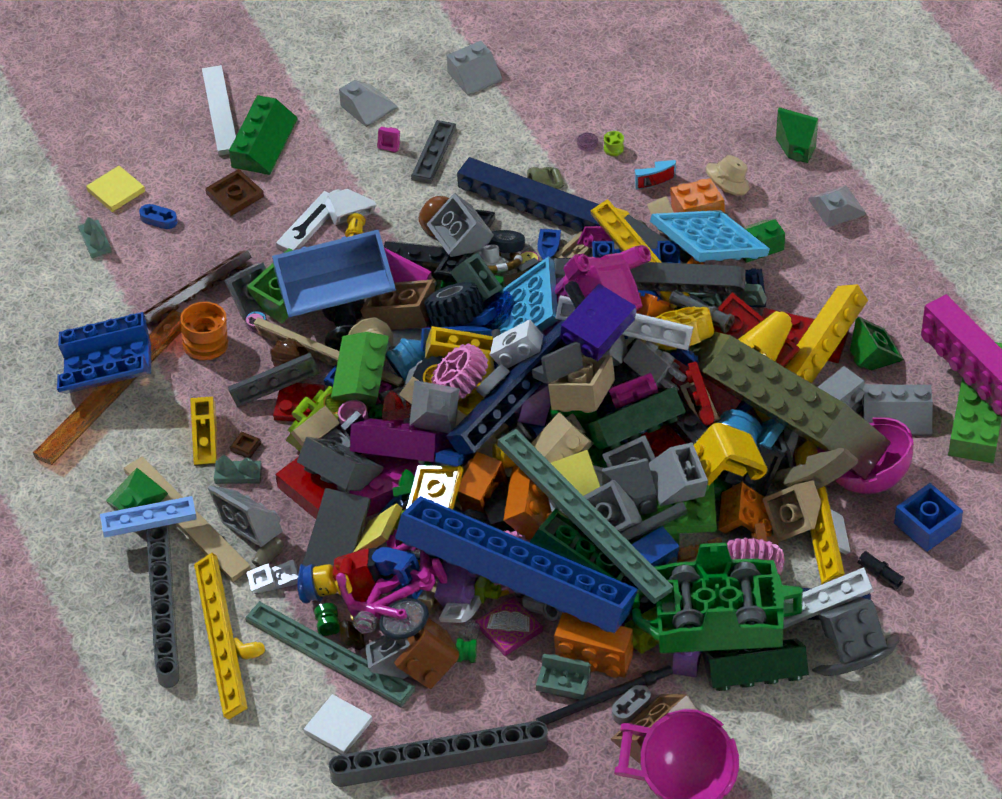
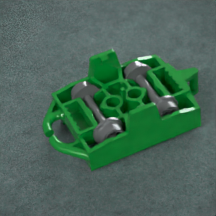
M727 543L700 544L697 558L694 562H678L653 566L673 586L670 594L656 602L657 619L646 620L642 617L641 610L638 608L640 607L642 597L646 595L639 588H637L638 591L632 607L634 609L631 610L634 623L659 642L660 653L783 647L784 617L802 613L803 589L796 586L782 585L774 560L731 559ZM793 598V603H784V600ZM665 628H674L673 630L662 631Z

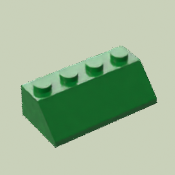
M257 95L229 149L231 168L270 175L298 120L297 116L276 98Z

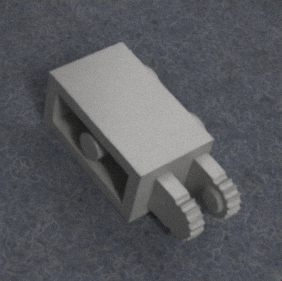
M637 338L623 361L640 376L651 372L657 388L669 389L675 386L678 392L679 388L671 381L672 378L675 377L677 380L684 382L687 377L679 370L680 366L674 362L675 358L667 352H662L658 348V343Z

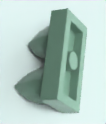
M87 217L85 224L78 225L79 232L91 258L112 252L99 220Z
M223 455L215 464L214 483L260 484L262 463L261 461H253L250 458H245L242 461H232Z

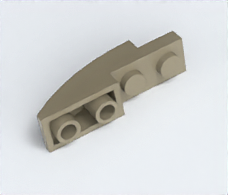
M845 447L807 456L806 464L776 471L771 484L781 491L795 484L814 481L816 489H819L848 472L858 463V459Z

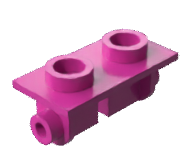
M586 226L577 244L592 248V241L613 240L601 226Z
M651 372L609 389L616 409L659 393Z

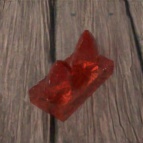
M391 390L383 403V421L410 418L412 404L406 401V405H403L399 395Z

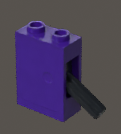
M569 281L565 285V290L575 310L561 324L560 339L567 345L574 342L580 343L582 354L598 362L633 323L636 317V306L601 284H598L585 298L577 282Z

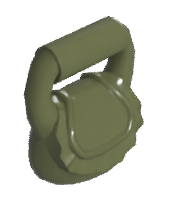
M532 167L527 171V178L553 188L560 189L565 184L558 168ZM549 172L552 173L556 184L551 182L552 180L548 175Z

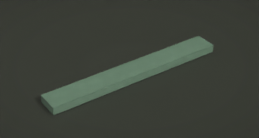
M260 601L245 617L247 623L399 707H402L415 691V686L401 678L370 672L366 659Z

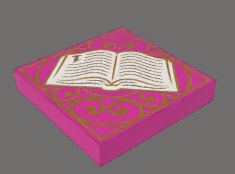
M511 597L475 621L476 627L504 656H507L543 632V626L514 597Z

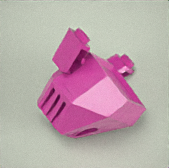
M639 245L621 253L604 255L601 258L587 257L585 254L574 255L563 268L566 275L555 287L558 302L561 295L569 297L565 290V285L569 281L577 282L585 298L598 284H601L634 304L637 312L643 306L630 270L651 261L650 250L644 245Z

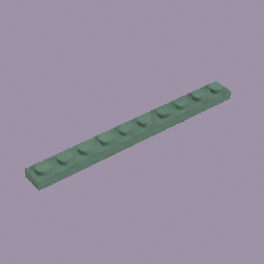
M517 429L498 439L497 446L653 604L672 592L673 586Z

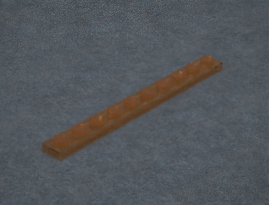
M172 310L149 334L151 363L182 332L180 317L182 313ZM137 377L98 386L33 452L35 459L53 465Z

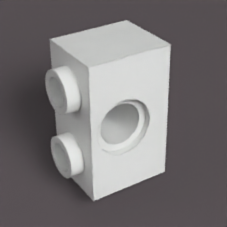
M529 319L493 338L490 356L498 365L503 364L506 368H509L539 353L543 334Z

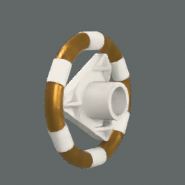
M486 245L482 251L478 252L493 274L515 269L523 261L522 256L517 252H499L497 245ZM504 258L513 259V261L508 262V261H507L506 259H504Z

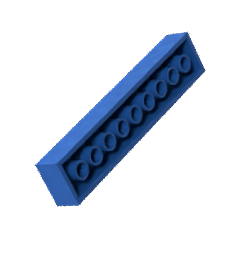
M420 496L400 517L395 539L402 541L405 545L414 546L423 550L428 555L444 559L451 565L460 566L472 574L488 578L495 584H501L511 588L516 593L525 594L536 602L555 607L556 610L571 614L580 621L592 623L603 631L615 633L631 613L638 591L637 588Z

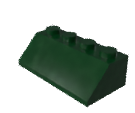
M674 386L585 424L583 428L587 432L585 435L599 450L608 447L610 451L622 446L620 441L624 439L630 442L640 438V432L647 430V433H651L660 429L659 424L662 422H666L668 425L680 420L678 415L686 411Z
M556 508L538 528L530 541L534 545L618 581H622L626 576L568 516Z
M797 638L783 640V647L702 651L709 685L712 688H716V691L730 690V686L740 685L742 688L753 687L756 682L763 681L764 684H776L779 682L778 679L788 678V681H798L803 679L802 676L809 675L806 646Z

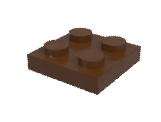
M240 169L205 188L206 195L230 217L264 197V191Z

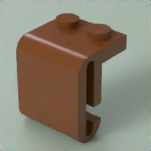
M413 607L405 609L407 613L406 618L410 619L412 625L408 629H403L404 634L416 629L423 620L424 614ZM428 618L426 625L421 631L407 638L410 645L394 663L398 669L427 688L432 689L457 662L459 651L448 631Z

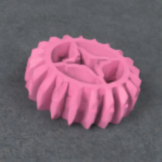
M462 344L459 348L455 347L451 353L448 352L445 358H442L441 363L437 364L438 368L433 371L434 376L431 378L433 384L460 388L459 399H464L468 393L471 394L472 390L477 388L478 383L482 381V377L486 375L487 372L485 370L488 368V359L478 347L471 344Z
M746 537L744 539L736 538L735 541H728L727 545L731 559L774 560L777 572L781 575L785 559L783 550L778 545L772 544L770 541H763V539H748Z

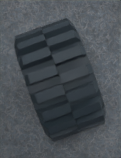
M462 282L444 287L432 293L424 301L432 326L435 327L463 326L472 322L473 317H477L485 309L477 285L472 282Z

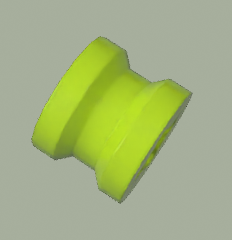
M618 131L607 132L603 138L604 152L609 156L621 155L624 151V135Z

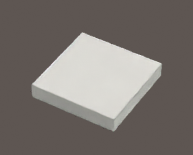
M332 694L305 726L304 734L340 754H346L373 720L372 716Z

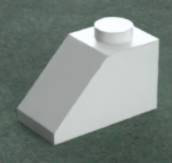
M337 189L330 192L325 203L334 225L347 222L348 215L353 213L363 216L372 214L376 207L374 200L349 189Z

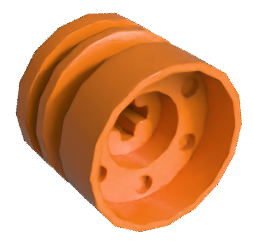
M197 302L185 308L180 317L183 349L186 354L198 360H212L221 356L228 347L227 319L224 309L211 302Z

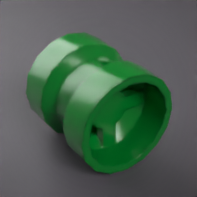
M333 603L318 605L314 609L315 619L318 621V633L322 636L337 634L340 631L337 606Z

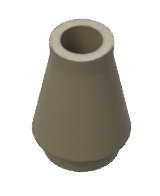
M276 536L262 547H259L252 563L260 567L271 562L283 552L284 543Z

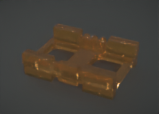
M718 537L715 539L707 540L706 542L722 543L721 537ZM696 544L695 547L690 545L679 548L677 563L697 557L699 546Z

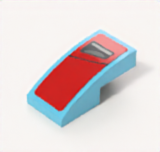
M676 160L655 162V168L635 169V188H649L675 178Z

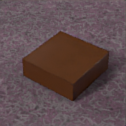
M241 431L230 446V451L243 457L251 458L261 445V439Z

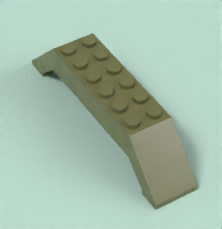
M714 332V335L689 347V351L698 356V366L703 377L820 447L825 452L845 447L858 459V463L849 471L863 480H867L891 444L886 437L848 405L731 335Z

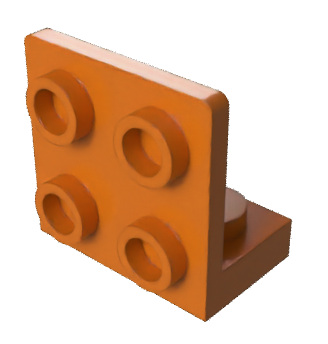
M743 482L723 491L718 529L725 534L743 525L754 533L755 524L764 523L766 535L771 537L772 525L762 499L764 497Z

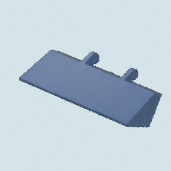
M379 229L350 237L344 236L341 237L342 239L310 247L304 246L301 247L302 249L272 256L276 278L288 317L396 291Z

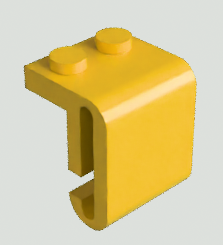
M723 423L711 425L694 444L708 479L707 485L709 486L723 470L740 476H744L748 472L751 480L762 478L768 471L752 435Z

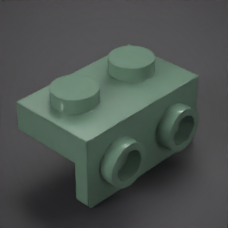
M543 654L536 691L583 700L590 680V663L580 659L574 660L560 657L555 654Z

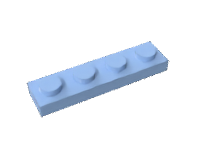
M192 496L100 514L104 538L197 519Z

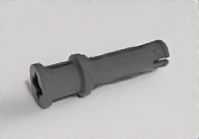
M677 290L673 291L669 298V303L680 308L693 306L709 308L713 325L720 328L723 333H727L734 323V315H727L719 311L716 306H706Z

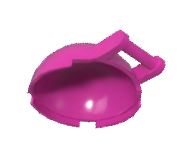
M872 418L873 423H869L886 437L891 444L867 480H863L848 471L834 481L846 490L859 494H875L886 491L900 482L912 463L914 443L910 429L899 420ZM820 447L817 449L818 453L825 452Z
M682 709L667 713L656 721L651 728L622 723L620 731L623 734L619 763L615 767L614 774L646 781L649 788L659 799H722L728 795L736 782L739 771V753L734 738L731 739L722 727L724 724L721 721L699 710ZM632 735L645 737L641 748V770L628 768Z

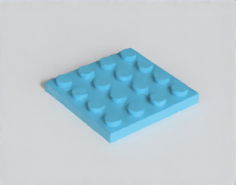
M721 210L657 213L651 215L650 222L698 262H706V260L723 261L724 259L740 260L741 258L757 259L758 257L768 256L770 248Z
M548 256L483 302L485 309L495 308L498 315L484 325V327L491 330L500 329L502 334L529 319L541 332L549 326H553L558 321V319H555L558 303L557 294L555 293L556 276L554 260Z

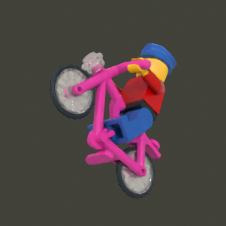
M394 530V534L390 535L388 541H386L387 547L379 549L366 548L337 557L334 560V566L331 564L315 566L314 564L304 566L300 564L297 586L299 599L306 604H309L312 600L321 602L323 596L334 595L338 591L339 595H342L351 614L353 626L359 632L369 633L375 631L377 617L380 620L379 626L382 633L388 638L400 640L412 637L426 625L429 617L428 608L422 601L417 599L424 590L430 591L433 589L436 582L434 576L438 577L441 584L447 583V575L439 558H433L435 556L428 555L423 550L414 546H407L404 543L400 544V540L395 539L397 530ZM390 591H391V592H394V593H392V594H390V595H388V596H386V597H384V598L378 600L379 597H380L382 594H388V592H390Z

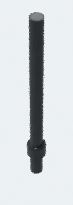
M668 665L656 671H646L638 678L536 718V721L547 725L622 695L636 685H646V687L657 683V680L672 675L673 670Z

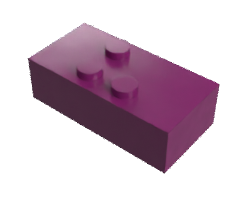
M371 418L351 424V452L436 462V453L453 447V445L446 437L448 433L416 428L415 425L404 423V419L391 418L390 421Z

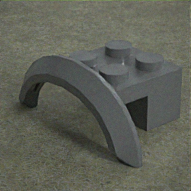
M863 597L857 598L818 614L825 637L834 640L841 663L820 665L813 668L812 671L823 676H833L864 668L889 656L898 645L900 638L895 634L886 638L885 641L873 601Z

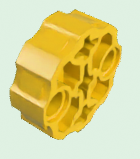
M685 307L668 311L655 317L692 326L690 346L714 335L711 314L707 307ZM659 344L658 347L664 350L677 349L663 344Z

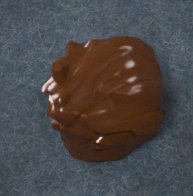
M288 338L284 341L277 340L276 346L270 350L271 361L274 367L308 354L307 348L294 338Z

